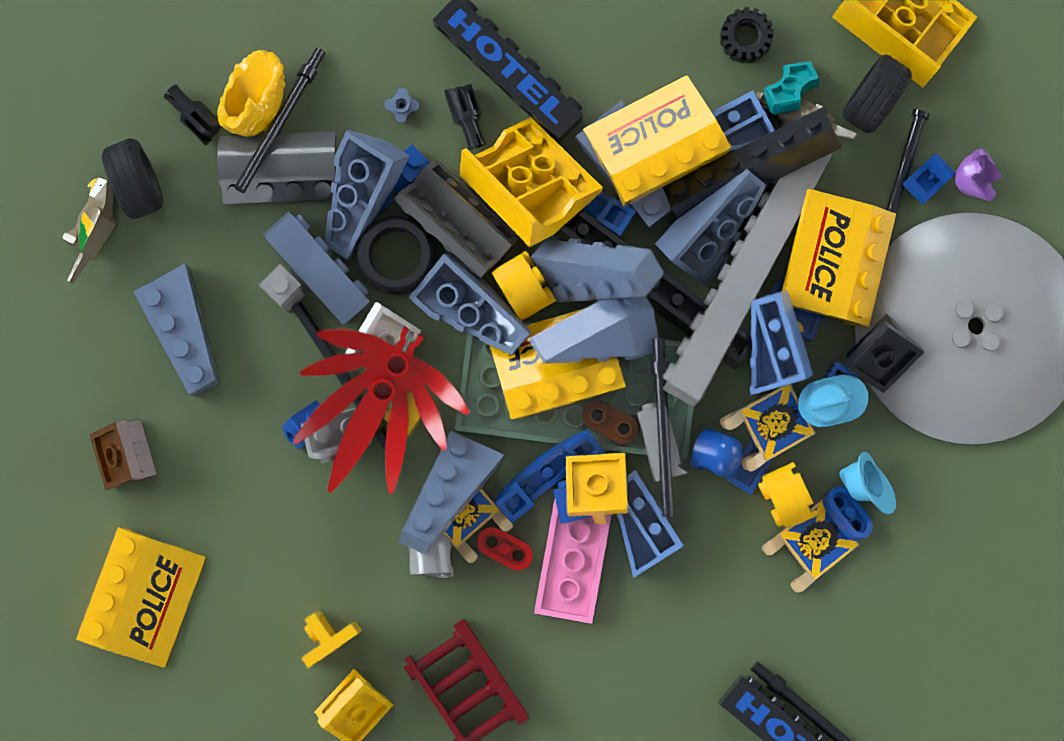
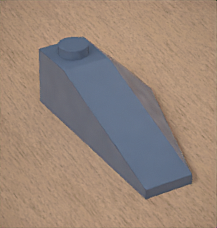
M351 130L345 132L334 157V166H336L335 180L331 183L333 197L331 210L328 211L325 243L330 249L347 260L352 257L360 243L361 237L371 226L397 183L410 155L386 140Z
M746 169L676 220L655 245L674 264L706 287L727 262L729 256L726 253L733 240L738 241L741 235L739 228L744 219L751 216L766 184Z
M451 253L443 254L409 296L429 317L454 326V329L461 332H467L479 338L480 341L510 355L514 354L531 334L529 329L483 277L480 278L477 274L470 272L466 268L465 263Z
M645 296L602 299L531 337L530 342L544 364L579 362L580 359L598 358V361H608L609 357H624L625 360L637 359L653 353V338H659L653 307Z

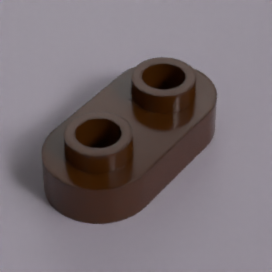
M593 401L583 410L582 419L589 429L618 444H628L638 434V425L634 418L604 402ZM595 410L601 411L603 414L602 420H593L592 412ZM620 424L628 425L629 432L626 435L618 432Z

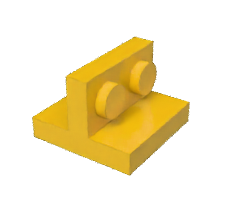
M625 453L566 456L567 513L569 517L592 515L596 525L607 524V514L628 513Z
M321 610L314 612L304 619L308 624L304 628L309 637L314 642L318 640L321 645L301 659L309 668L362 631L361 627L355 621L336 634Z
M353 669L314 713L320 718L317 722L321 727L341 741H362L394 704L378 692L360 672Z

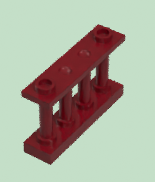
M464 618L454 624L456 631L452 633L453 637L419 660L415 661L411 654L405 657L404 660L407 664L403 666L404 670L412 681L416 679L419 681L456 738L452 741H479L508 720L512 722L516 719L520 725L529 719V714ZM459 646L461 648L467 646L472 653V656L469 657L470 661L432 686L422 671ZM483 670L489 679L485 682L486 686L448 711L439 695L473 672L477 671L479 673ZM492 695L494 697L500 695L505 703L501 707L502 711L464 735L455 720Z

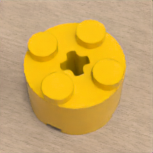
M527 251L517 255L491 272L521 321L556 301L548 286L542 288L546 285L544 283L545 280Z
M794 462L763 475V482L758 484L765 500L772 499L776 509L772 510L771 513L777 526L784 525L786 530L819 515L817 510L811 512L809 505L814 503L800 473L794 475L791 470L796 468Z

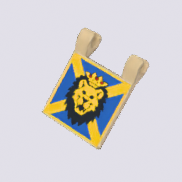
M791 384L780 386L720 419L722 427L727 430L736 428L742 422L747 427L758 449V452L742 459L741 464L748 471L756 470L768 460L816 434L811 424L801 416L798 409V398Z
M482 489L472 498L463 512L457 516L444 533L470 564L478 559V555L466 541L487 522L493 519L506 533L513 528L512 522Z
M823 499L810 508L811 512L817 510L818 516L788 530L785 528L762 546V550L766 555H772L785 545L806 571L790 584L796 593L804 591L816 579L859 546L857 541L848 539L824 509Z

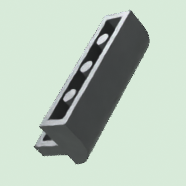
M336 131L279 133L245 193L238 192L234 186L265 134H258L252 137H243L241 135L219 137L217 171L219 185L221 184L223 204L332 199L331 183L335 180L336 171L334 157L338 150Z
M437 159L425 166L414 182L401 190L394 198L405 213L412 215L422 224L423 229L427 233L434 235L449 253L456 255L465 263L466 268L470 272L477 274L480 278L489 275L521 239L491 207Z

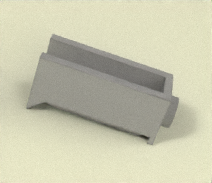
M281 264L259 285L288 313L311 290L291 269L287 271Z
M656 402L642 405V411L637 412L636 415L654 482L660 480ZM669 419L672 477L687 472L678 467L681 464Z

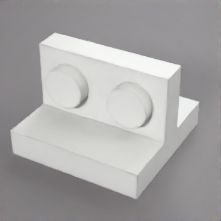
M375 302L359 331L372 334L394 345L400 340L403 326L409 328V331L405 335L406 343L402 351H405L409 343L415 341L418 333L420 334L422 330ZM348 349L346 354L363 353L364 351Z

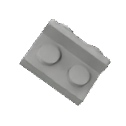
M356 408L342 411L327 425L305 439L309 458L320 459L321 463L334 461L341 438Z

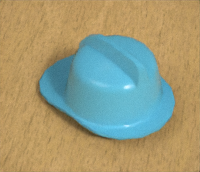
M838 375L809 383L801 391L798 399V409L801 416L809 424L817 427H828L859 418L865 411L868 404V391L858 378L851 375Z
M862 452L857 462L850 464L840 471L839 476L854 500L872 501L882 513L887 515L894 512L896 509V499L892 486L869 453Z

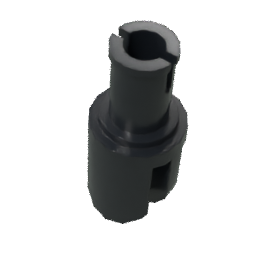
M177 84L173 85L167 90L170 94L165 93L163 98L181 114L180 122L207 146L212 140L211 137H214L218 129L222 127L219 124L218 117L201 101H192Z
M472 84L444 90L454 124L462 127L468 150L486 145L478 123L482 114Z

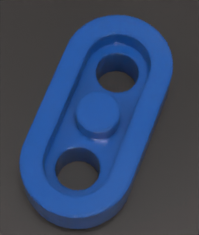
M835 487L824 495V509L848 539L860 541L871 534L873 528L871 518L858 501L850 496L848 489Z

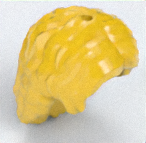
M265 50L252 52V54H249L247 58L242 60V63L234 66L235 69L229 77L223 96L220 98L217 111L220 126L230 133L243 137H252L265 132L280 110L283 89L285 88L284 65L273 52Z

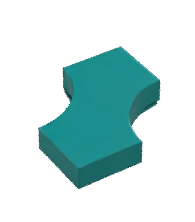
M811 61L784 65L783 77L777 83L764 88V98L772 115L800 110L801 96L806 91L819 87L820 78Z

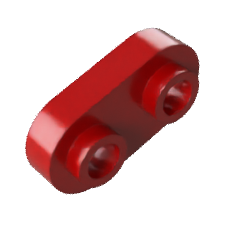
M488 527L482 530L478 536L477 545L484 555L513 570H523L530 565L533 554L527 543L496 527ZM489 536L497 538L498 544L495 547L487 545L486 541ZM515 550L523 552L524 557L521 561L513 559L512 553Z

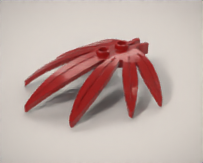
M403 326L400 340L394 345L377 336L349 329L321 330L317 334L321 339L339 347L364 352L331 356L300 370L299 374L301 376H324L344 373L361 367L366 368V371L346 382L324 400L306 420L293 439V443L298 444L311 436L344 411L365 388L368 389L350 418L341 438L330 474L329 493H332L366 450L382 421L389 402L393 404L387 428L385 462L387 488L390 494L394 492L405 453L408 430L407 392H412L416 407L426 428L442 450L447 449L444 427L438 409L424 384L443 402L463 414H469L465 401L451 382L433 366L413 356L414 348L422 342L423 335L418 333L415 341L410 342L407 349L402 351L406 343L405 335L409 331V328Z

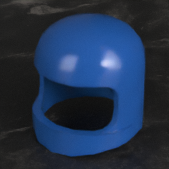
M706 428L700 433L695 442L691 467L701 471L707 468L717 476L728 477L734 474L740 467L743 459V447L737 438L712 428Z

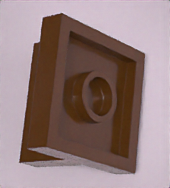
M141 419L126 422V420L117 421L89 434L105 490L157 475Z

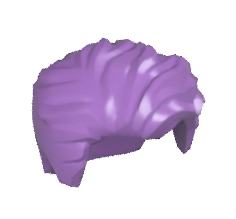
M981 148L975 150L960 163L955 174V184L958 190L967 196L991 201L997 194L992 188V184L996 179L1001 178L1002 173L995 167V162L991 159V156Z

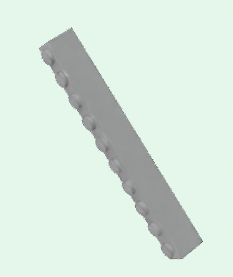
M832 154L772 182L774 186L770 193L767 191L763 193L757 204V207L761 208L757 217L751 215L744 227V231L748 232L744 241L738 239L730 255L734 256L731 265L725 263L717 277L721 281L717 290L711 288L704 301V304L708 307L703 315L700 313L696 315L690 326V329L694 330L690 340L684 338L676 352L680 355L676 365L670 363L663 375V379L667 381L663 390L693 407L701 399L748 312L752 301L755 299L802 211L807 189L813 190Z

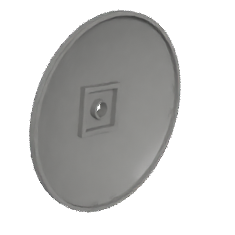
M982 213L950 214L925 221L899 236L888 246L869 327L854 326L855 345L885 314H888L896 321L904 334L918 343L925 351L885 393L869 384L879 401L888 411L910 428L928 437L955 444L969 445L988 444L1012 438L1033 428L1046 419L1064 400V260L1057 251L1030 229L1014 221ZM972 318L979 319L983 324V330L978 335L971 333L968 329V323Z

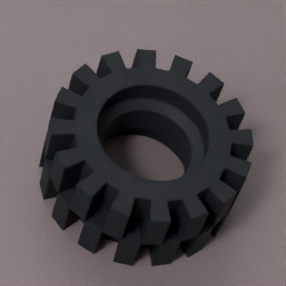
M744 7L743 10L737 9L733 14L730 13L720 31V44L724 47V53L731 55L730 59L735 60L736 58L739 60V63H744L745 61L752 63L756 59H761L767 53L773 41L774 30L771 29L772 22L771 20L767 21L765 13L761 15L758 13L759 9L754 8L752 11L749 10V7ZM749 25L757 31L758 38L754 44L744 46L737 41L735 34L740 26Z

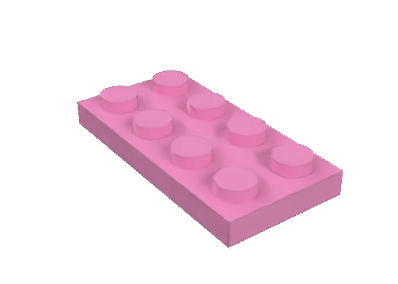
M554 499L534 613L592 624L612 514H607V524L595 525L592 515H589V518L561 524Z

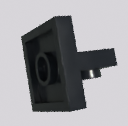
M885 314L846 354L847 359L843 364L847 370L885 393L925 351L918 343L904 334L892 317Z

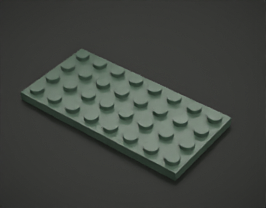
M522 321L524 325L532 324L531 322ZM467 333L460 395L469 409V414L466 415L457 411L455 431L559 444L571 436L589 430L604 450L647 455L636 413L642 411V405L656 402L655 375L651 374V362H654L653 353L631 360L617 357L626 386L624 389L512 421L490 345ZM665 340L666 361H669V365L670 363L676 365L680 355L676 352L682 342ZM667 392L669 419L680 460L687 461L694 407ZM593 401H601L631 416L638 425L636 438L628 444H618L589 429L582 419L584 408ZM595 410L592 412L593 420H602L603 414L601 411ZM620 424L618 432L626 435L629 432L628 425Z

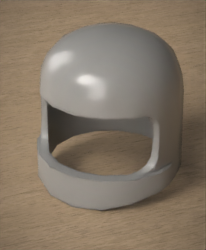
M445 534L441 536L426 555L409 548L410 575H424L437 578H450L454 576V567L451 566L450 562L451 542Z

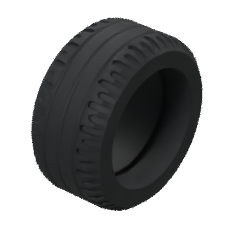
M881 55L849 99L842 111L843 118L864 133H873L890 113L912 78L911 70L891 56Z
M129 138L106 147L101 155L103 166L113 193L125 215L132 219H138L161 209L164 203L162 192L152 165L139 141Z
M390 216L376 221L365 231L358 246V263L365 278L376 289L388 294H406L414 291L434 267L435 249L431 237L419 223L407 217ZM391 232L410 234L416 239L421 248L419 267L413 274L404 279L391 280L385 278L377 272L372 262V251L376 242Z

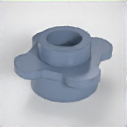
M399 88L392 99L385 101L384 107L387 111L393 113L397 122L404 123L407 117L413 112L418 111L419 103L417 100L411 99L405 88ZM400 103H404L403 108L399 107Z

